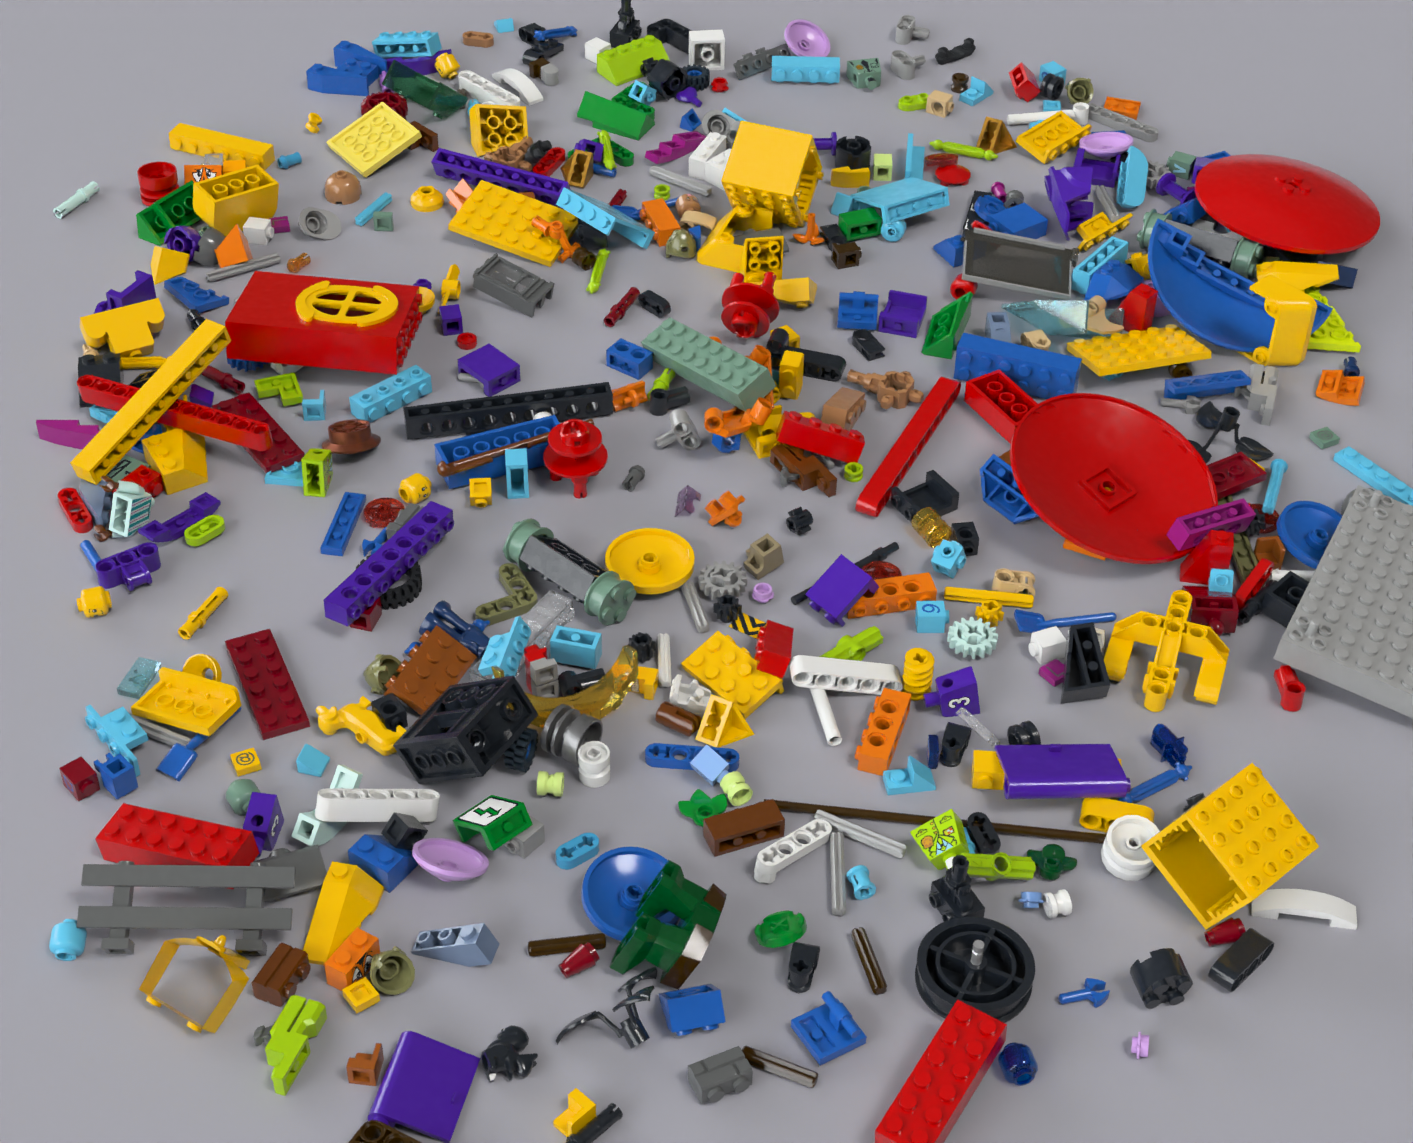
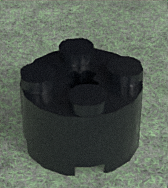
M660 59L658 64L647 75L649 86L657 90L656 93L667 100L673 97L676 99L677 93L684 91L686 88L687 72L669 60Z
M844 136L836 142L835 168L849 166L851 170L870 167L871 146L868 139L861 136H855V139H847V136Z
M578 218V224L581 225L578 226L579 237L583 239L580 240L581 247H585L588 251L608 248L607 235Z
M1163 948L1149 952L1151 957L1140 963L1139 959L1134 962L1130 968V975L1146 1008L1152 1009L1166 1002H1169L1170 1005H1177L1184 1001V994L1191 988L1193 981L1180 954H1176L1174 949Z

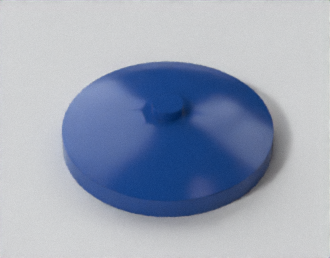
M1293 502L1284 508L1277 520L1278 536L1285 548L1296 559L1316 569L1342 515L1334 509L1317 502Z
M640 847L612 849L595 859L585 874L581 889L583 908L594 926L607 936L621 941L638 918L635 916V912L644 892L668 860L656 852ZM669 911L659 917L658 920L676 925L680 918Z

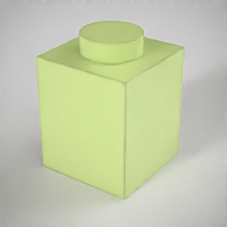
M874 154L873 181H891L892 154Z

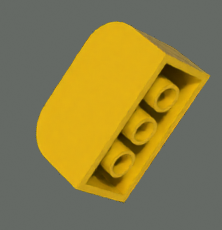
M258 164L199 181L193 184V210L209 227L217 229L224 236H227L236 224L243 231V226L249 217L269 219L274 216L278 205L279 183Z

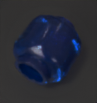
M1016 1042L1009 1043L998 1056V1063L1003 1076L1009 1083L1023 1086L1034 1080L1038 1071V1064L1028 1045Z

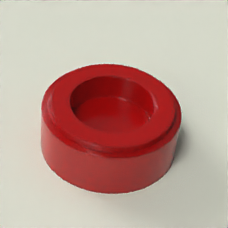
M462 333L457 337V345L460 349L471 350L477 346V337L473 333Z

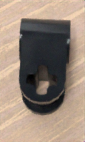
M531 23L520 27L518 33L523 42L536 46L546 41H538L534 38V32L536 30L545 31L546 29L536 23Z
M951 722L947 723L942 739L943 748L939 758L944 766L956 767L961 763L964 751L969 744L971 727Z
M800 942L793 943L787 986L791 991L803 993L810 989L814 971L818 964L820 946Z

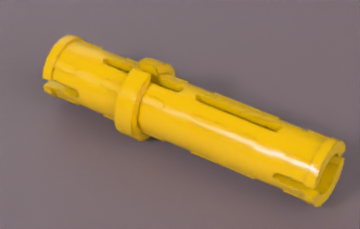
M217 587L196 611L190 613L188 620L179 628L178 634L183 639L189 640L198 628L200 629L206 624L208 617L219 605L228 598L227 590L223 587Z

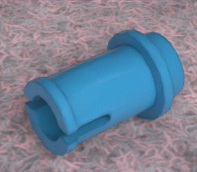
M299 152L287 156L281 155L277 159L278 166L281 169H288V166L302 162Z

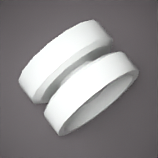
M1125 815L1116 819L1109 826L1101 849L1102 862L1106 869L1115 877L1126 881H1138L1147 877L1154 870L1155 864L1142 849L1141 845L1160 832L1157 826L1147 818L1138 815Z

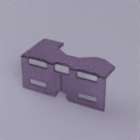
M689 485L678 493L675 517L683 510L690 514L695 512L693 500L697 499L700 501L701 494Z

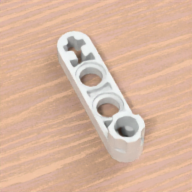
M822 819L813 820L761 850L757 855L754 868L755 880L759 883H772L775 881L778 871L827 843L832 831L830 823ZM797 840H806L808 844L799 843ZM785 849L790 851L791 854H783L779 850Z

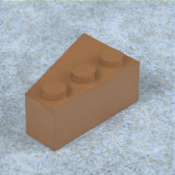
M841 387L823 405L821 421L829 425L831 423L837 424L842 429L850 431L866 408L865 392Z

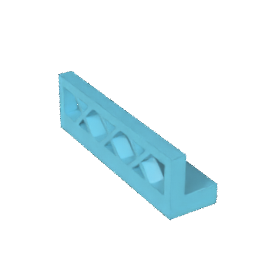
M908 133L905 179L915 177L923 180L925 147L913 146L914 134Z

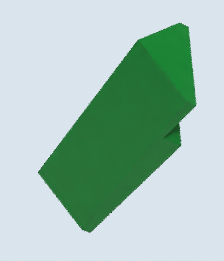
M585 91L577 113V117L592 121L593 128L637 141L655 125V121L647 114Z
M192 180L136 214L138 236L140 239L160 246L164 243L165 235L170 228L180 225L192 226L201 220L193 210L194 182Z
M971 291L941 308V311L932 316L921 351L924 355L952 359L958 345L957 343L961 339L971 316L973 299Z

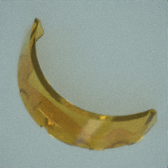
M628 645L623 646L611 669L598 682L579 693L565 697L548 698L525 692L539 714L531 724L543 728L551 712L561 704H566L572 709L579 710L581 715L588 714L599 720L608 715L612 710L615 711L623 703L622 700L632 684L636 682L638 676L637 650ZM491 666L495 678L504 677V671L501 668ZM508 703V707L511 710H514L513 705L511 703Z

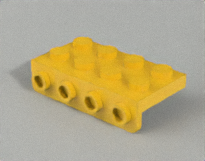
M1059 111L1017 136L1015 142L1045 164L1050 160L1053 161L1058 155L1066 153L1068 149L1076 147L1082 137L1091 134L1092 126L1087 124L1081 127L1064 112Z
M719 631L715 632L681 663L684 670L711 690L716 696L734 702L745 719L775 692L779 694L784 692L782 678L756 670L757 661L752 658L749 651L744 647H738L729 635L724 636Z
M162 667L158 671L160 681L131 706V711L135 716L211 736L242 705L238 689L233 685Z

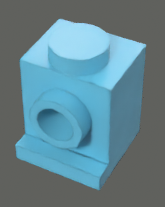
M635 80L628 96L650 106L651 102L656 99L657 90ZM642 87L640 96H636L639 88Z

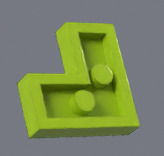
M294 372L254 380L259 398L280 395L283 406L296 405L304 400Z

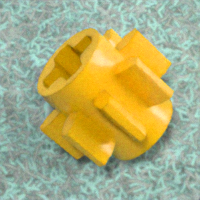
M985 600L982 601L981 607L976 606L975 615L977 616V621L979 618H982V623L990 622L991 628L997 627L998 621H1003L1004 612L1002 611V605H999L998 602Z

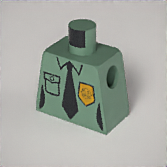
M870 58L847 61V78L858 89L868 88L873 90L879 87L881 84L879 59Z

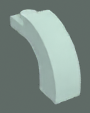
M338 765L330 788L358 789L363 774L345 765ZM315 810L299 813L291 837L310 846L317 844L319 846L330 841L347 822L318 820L315 817Z

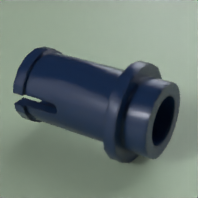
M1349 356V362L1345 358L1343 362L1345 366L1344 376H1359L1360 369L1357 366L1356 358Z

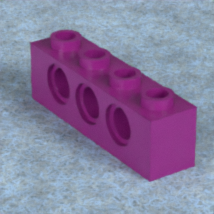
M1242 498L1178 517L1166 535L1177 550L1182 551L1197 546L1210 530L1233 532L1234 534L1246 531L1256 513L1246 500Z

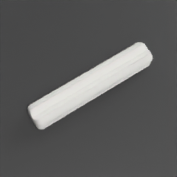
M660 633L657 636L659 686L669 688L672 685L670 636L667 633Z

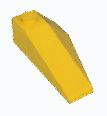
M809 277L775 280L773 295L779 302L796 305L797 308L808 307V304H814L817 284ZM763 281L750 283L761 285Z
M332 861L303 948L308 953L309 963L324 966V963L356 928L360 929L362 921L368 915H372L378 907L384 892V886L357 865Z

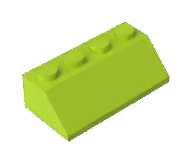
M646 35L641 39L632 40L627 44L619 45L616 48L597 54V73L614 85L619 86L643 77L640 70L643 60L651 57L658 61L660 59L669 60L662 42L652 35Z

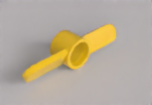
M456 264L450 266L446 279H443L441 287L442 299L439 306H446L448 299L458 300L460 297L461 283L460 280H457L460 270Z

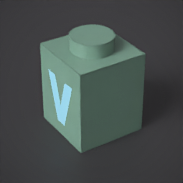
M1175 151L1172 157L1169 156L1166 167H1169V171L1176 177L1188 180L1194 172L1196 156Z

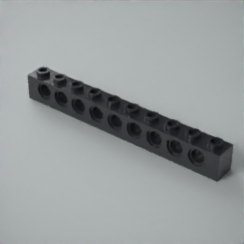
M609 382L403 407L407 440L461 434L465 433V431L486 428V430L498 429L531 421L540 412H548L551 415H555L558 421L613 414V394Z

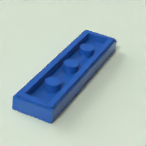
M344 493L321 545V554L343 557L366 503V494Z

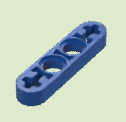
M653 743L645 749V762L647 765L656 768L694 770L691 768L690 762L704 747ZM710 747L725 761L731 760V762H727L729 763V769L727 770L729 773L739 768L740 757L736 750ZM682 754L686 756V758L683 760L675 759L674 756Z

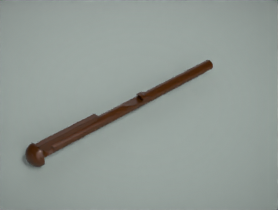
M592 419L584 421L594 425V421ZM549 432L446 464L444 461H441L437 466V471L439 475L448 477L452 474L493 462L492 458L505 455V449H523L526 447L529 449L534 445L547 442Z

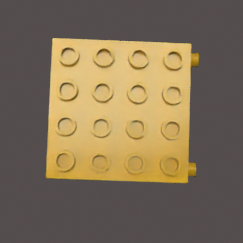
M741 121L721 182L732 209L741 203L774 210L773 223H785L790 227L797 228L798 226L804 227L805 222L808 221V212L818 180L823 179L824 173L821 172L822 165L812 135Z
M1251 763L1141 845V847L1201 925L1207 930L1256 899L1316 850L1319 845L1316 843L1315 837L1307 832L1264 778L1261 769Z

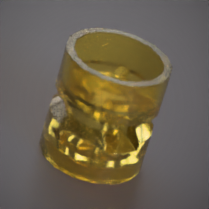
M932 507L921 509L912 519L913 529L922 536V539L931 548H935L937 545L940 546L943 539L948 541L952 534L951 527L945 520H942L941 516Z

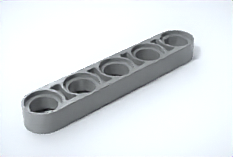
M1087 103L1089 105L1088 119L1118 131L1124 130L1126 134L1146 142H1155L1157 140V128L1096 104Z

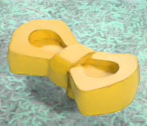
M310 113L308 115L309 121L305 126L310 132L318 133L320 129L317 125L322 123V119L318 114Z

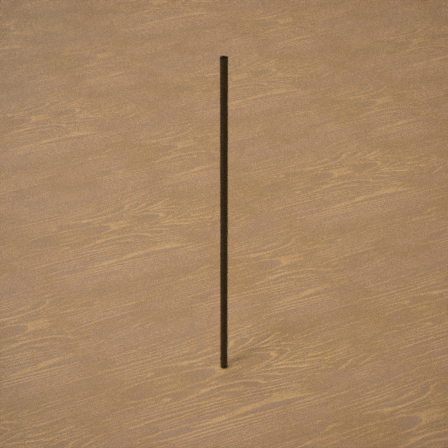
M774 800L780 811L815 814L820 809L838 817L923 825L935 818L934 816ZM961 819L963 827H966L967 820ZM974 821L973 826H978L980 831H982L983 823L979 824L977 821ZM991 822L996 833L1098 844H1103L1107 835Z

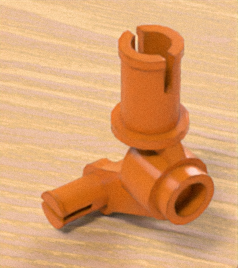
M538 215L536 218H533L531 222L533 227L542 231L545 236L559 239L564 250L558 256L559 262L563 263L568 258H572L574 251L581 247L577 242L570 245L564 233L562 222H547Z

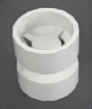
M590 741L581 745L578 750L580 782L591 788L607 784L610 780V750L608 746L599 741Z

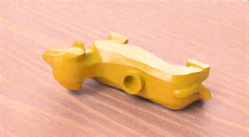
M364 696L359 699V703L347 704L337 710L336 706L331 707L330 710L325 706H318L315 709L319 716L318 726L324 734L333 735L338 729L348 728L355 733L359 743L368 744L383 756H389L397 752L393 745L407 731L400 725L396 727V732L387 729L375 712L367 710L371 706V702Z

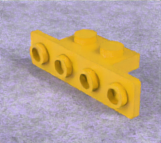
M1102 211L1081 223L1076 228V231L1084 240L1076 248V251L1080 252L1083 249L1087 251L1095 242L1099 244L1106 236H1113L1118 229H1125L1130 224L1129 220L1133 215L1129 213L1112 223Z

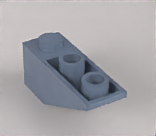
M987 312L985 324L986 338L1012 343L1007 312Z
M81 479L79 488L81 499L96 525L101 524L106 529V524L110 523L108 510L112 509L111 496L113 494L112 491H104L99 485L105 486L108 482L101 480L95 485Z
M485 923L421 931L411 953L472 967L491 964L500 943Z

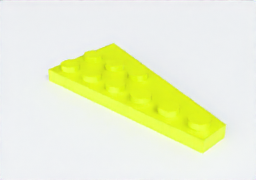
M1311 286L1304 290L1307 295L1329 306L1328 299L1320 294L1319 287ZM1333 308L1327 320L1310 336L1307 349L1360 353L1361 345L1353 340L1354 335L1351 331L1348 332L1345 329L1344 321Z

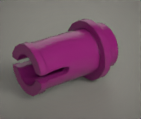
M994 182L991 186V192L996 198L1005 203L1007 194L1004 184Z

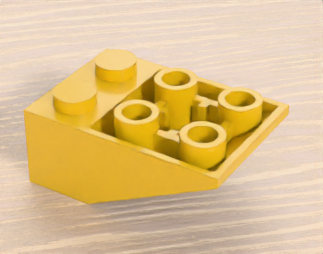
M784 236L745 239L740 265V273L744 275L743 283L761 282L766 272H773V275L777 276L776 280H782Z

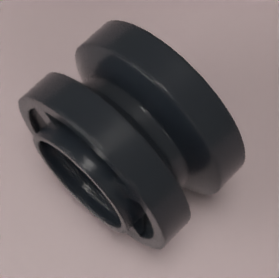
M1051 73L1047 74L1041 83L1040 95L1055 101L1063 91L1064 79L1059 76L1056 77Z
M1028 720L1020 723V725L1009 726L1007 731L1009 745H1041L1039 732L1031 721Z

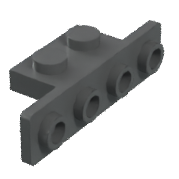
M787 44L767 50L763 47L755 50V54L750 52L742 55L743 58L737 60L733 65L737 78L740 80L771 68L772 56L791 55Z

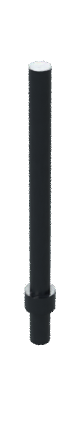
M893 542L884 548L879 547L872 551L871 555L854 564L863 569L875 562L879 563L885 560L889 554L899 550V545L897 542ZM811 587L792 596V603L797 605L808 599L805 594Z

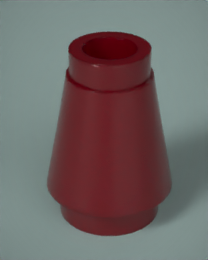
M1231 917L1205 931L1204 935L1207 944L1211 947L1235 943L1246 931L1240 918L1233 919Z
M587 942L584 945L580 944L558 966L562 974L568 979L596 966L595 962L600 960L594 947Z

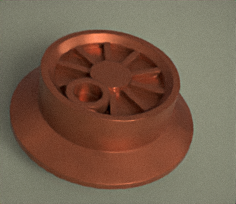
M361 419L344 420L333 423L328 427L329 439L322 443V449H329L334 454H355L376 447L380 444L381 438L371 433L369 421Z

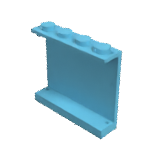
M909 177L850 195L854 197L853 211L871 207L881 208L882 220L885 224L950 205L948 187L915 177Z
M565 187L556 203L559 207L609 236L611 230H614L645 249L648 248L655 234L651 229L607 203Z

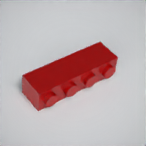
M784 411L776 431L778 442L847 463H858L865 445L864 435L857 430L851 429L849 431L842 429L841 426L834 423L830 425L823 423L815 417H803L796 411Z

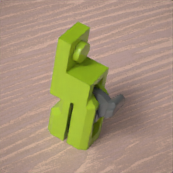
M292 995L272 1026L266 1028L264 1025L257 1027L253 1036L255 1046H259L263 1042L267 1044L265 1051L268 1065L274 1066L271 1080H273L275 1093L286 1096L311 1053L308 1039L317 1036L327 1020L325 1005L311 999L306 1003L307 999L298 995Z

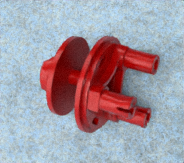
M766 272L764 274L761 285L743 283L744 275L734 273L730 286L725 289L722 295V306L724 309L721 319L724 326L738 337L757 338L767 333L770 323L777 318L780 306L778 300L773 295V286L777 278L776 275H773V272Z
M570 419L558 424L549 432V445L544 451L543 460L545 466L550 470V479L552 481H560L562 477L571 479L574 483V497L580 499V493H582V498L587 496L586 483L588 482V477L598 475L599 471L605 467L608 453L602 444V434L596 426L580 419Z

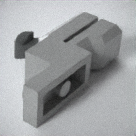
M1252 364L1248 376L1251 378V385L1235 387L1234 397H1238L1240 394L1245 395L1244 397L1249 400L1247 409L1259 411V416H1263L1261 424L1269 426L1276 397V383L1279 370L1276 367L1266 366V370L1263 371L1264 365Z

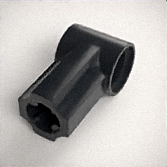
M686 386L668 391L660 388L652 390L650 394V413L656 416H663L670 408L690 403L688 389Z
M603 668L576 674L574 671H565L557 679L559 688L568 702L579 700L586 692L607 687Z

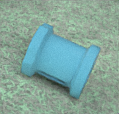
M858 865L847 872L846 876L854 887L856 899H868L876 893V886L870 881L869 870L866 866Z

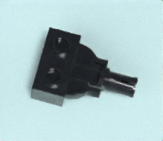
M621 0V8L618 11L619 20L610 31V44L613 48L627 44L632 40H637L641 36L640 20L635 19L631 0Z
M963 855L955 856L952 859V868L947 869L946 875L931 883L929 901L932 907L937 908L944 922L958 917L984 918L985 907L971 889L972 879L967 873L969 861Z

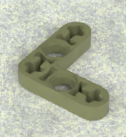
M506 563L499 567V580L509 596L482 604L475 610L476 619L490 621L488 626L532 612L538 606L536 592L518 566L513 563ZM523 586L522 589H514L513 587ZM504 606L512 607L510 610H503L501 608Z

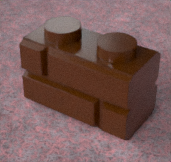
M281 942L252 981L254 996L259 1000L269 1001L270 1004L275 1006H283L287 999L295 995L300 980L306 979L310 973L311 965L309 964L308 953Z

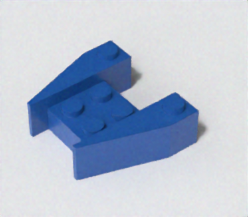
M341 41L333 48L336 69L315 63L306 71L309 90L326 94L368 96L369 86L380 78L382 71L388 72L387 60L357 44Z

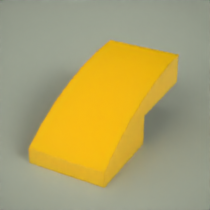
M847 166L831 169V186L869 187V168L851 170Z

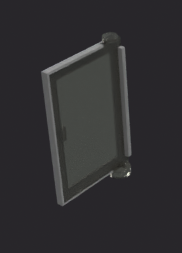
M975 227L974 230H962L960 241L964 242L962 280L1070 301L1071 267H1075L1077 264L1079 248L1066 249L1065 245Z

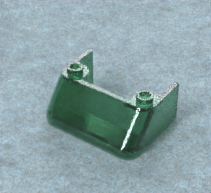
M393 60L382 82V85L402 95L406 100L408 98L434 111L433 115L440 119L443 117L447 118L465 106L469 99L445 84L438 83L396 60Z

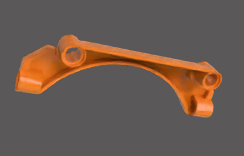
M709 337L717 341L718 343L722 344L721 340L718 337ZM755 345L750 356L745 357L768 368L772 376L771 352L761 345ZM773 390L764 398L759 397L751 409H747L746 412L736 406L727 411H721L715 407L708 409L704 413L706 430L727 438L748 431L752 422L763 426L774 409Z

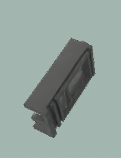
M497 253L490 259L488 258L473 273L474 288L531 318L534 316L536 303L542 307L545 298L550 300L553 295L555 283L551 281L549 283L537 275L498 256Z

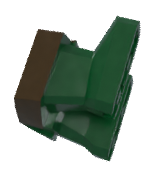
M668 859L644 892L635 912V916L638 918L619 943L609 967L624 975L646 960L663 970L660 979L661 984L679 990L701 962L715 932L727 894L714 883L707 890L686 879L681 866ZM670 911L679 917L680 921L678 925L662 922L658 918Z

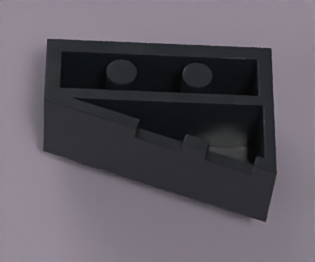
M1094 622L1071 625L1066 643L1061 704L1107 697L1110 681Z

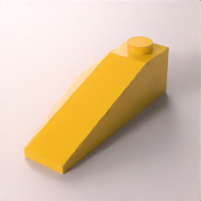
M1273 261L1256 265L1258 281L1271 274L1304 293L1306 288L1311 286L1320 287L1339 279L1338 265Z

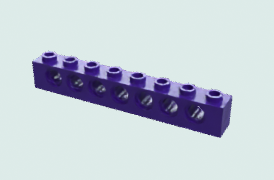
M442 148L437 150L431 161L438 176L456 181H461L463 178L468 184L475 186L483 180L516 193L534 192L536 200L558 208L561 207L556 205L563 188L570 189L567 181Z
M430 501L323 600L325 617L347 627L354 620H357L368 607L372 606L382 594L386 593L391 585L398 581L409 568H412L445 534L453 529V509Z

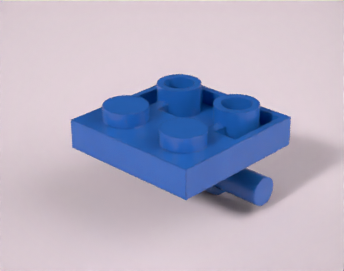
M853 291V293L840 292L837 328L876 330L879 295L865 294V292Z
M830 991L822 995L825 1004L791 1020V1028L820 1066L866 1044L867 1036L852 1018V1014Z

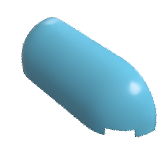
M1130 146L1127 150L1129 154L1125 163L1121 162L1116 203L1127 209L1135 208L1142 204L1146 191L1148 162L1145 155L1134 146Z

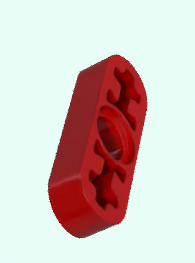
M560 147L550 149L533 167V173L550 177L566 160L565 150Z
M74 488L60 490L57 494L59 505L73 530L77 533H87L92 530V517L77 490ZM73 509H80L76 512H70Z
M1262 558L1235 594L1238 610L1243 608L1245 602L1249 598L1254 597L1273 571L1274 562L1266 558Z

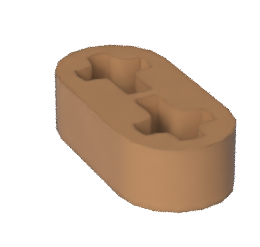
M467 31L463 33V44L488 48L494 45V37L491 33Z

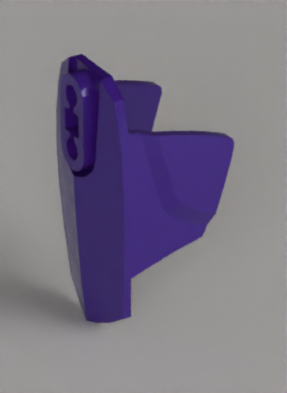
M1054 166L1048 169L1049 175L1044 176L1048 199L1052 202L1067 241L1070 240L1069 231L1075 230L1078 225L1092 218L1094 203L1081 200H1088V195L1091 193L1093 167H1064L1060 170H1055Z

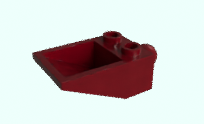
M1204 586L1182 587V590L1192 595L1187 622L1209 626L1219 637L1223 633H1235L1239 610L1237 599L1233 593L1209 591V588Z

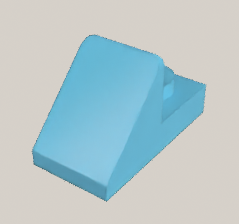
M972 76L970 88L960 94L959 101L974 106L991 96L994 91L986 82Z
M908 756L907 768L883 771L882 778L888 795L936 790L931 769L912 756Z

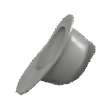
M711 110L703 116L702 129L706 135L710 132H717L720 135L726 136L736 120L719 110Z
M308 207L300 213L298 225L301 231L309 237L331 240L336 238L341 232L342 227L339 218L330 211Z

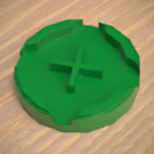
M780 911L766 916L763 919L764 923L761 925L758 923L755 926L754 934L761 946L769 948L782 947L800 939L807 930V924L804 916L799 912L796 915L793 914V911Z

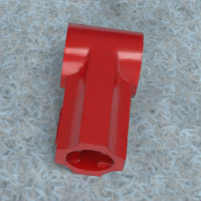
M1282 665L1274 671V678L1281 694L1280 705L1287 711H1299L1302 707L1306 687L1298 680L1295 669H1292L1289 665Z

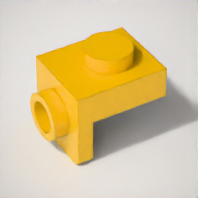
M1142 252L1133 253L1130 255L1131 258L1125 260V264H1132L1133 270L1141 275L1144 280L1151 278L1148 254L1142 255Z
M491 478L469 479L470 505L479 508L492 505Z

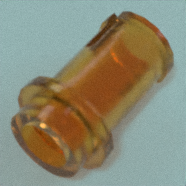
M302 253L295 259H289L287 269L291 273H298L302 267L311 262L310 256L303 259L308 254Z

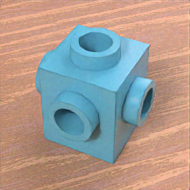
M943 539L940 546L937 545L933 551L931 563L934 571L954 579L958 570L962 569L966 563L963 546L956 541L949 542Z

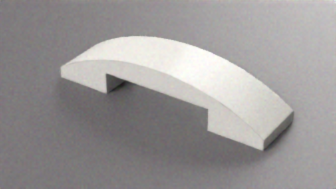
M508 68L492 74V78L500 84L508 83L519 92L520 99L530 106L543 101V96L538 88L522 72Z
M1303 889L1265 890L1256 899L1251 901V916L1277 920L1279 913L1330 919L1331 927L1357 929L1356 906L1326 893Z

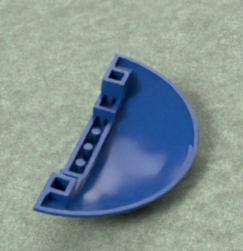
M1157 219L1149 239L1148 266L1153 286L1158 291V297L1170 314L1191 333L1214 345L1230 350L1251 353L1259 346L1269 349L1275 318L1268 315L1265 311V298L1249 290L1254 282L1204 257L1206 252L1189 244L1192 238L1191 235ZM1316 299L1314 300L1317 304V311L1311 335L1320 328L1333 310V308Z

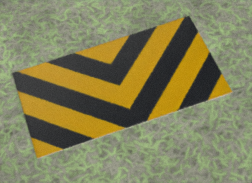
M742 613L738 615V620H734L728 627L756 639L760 627H765L766 623Z

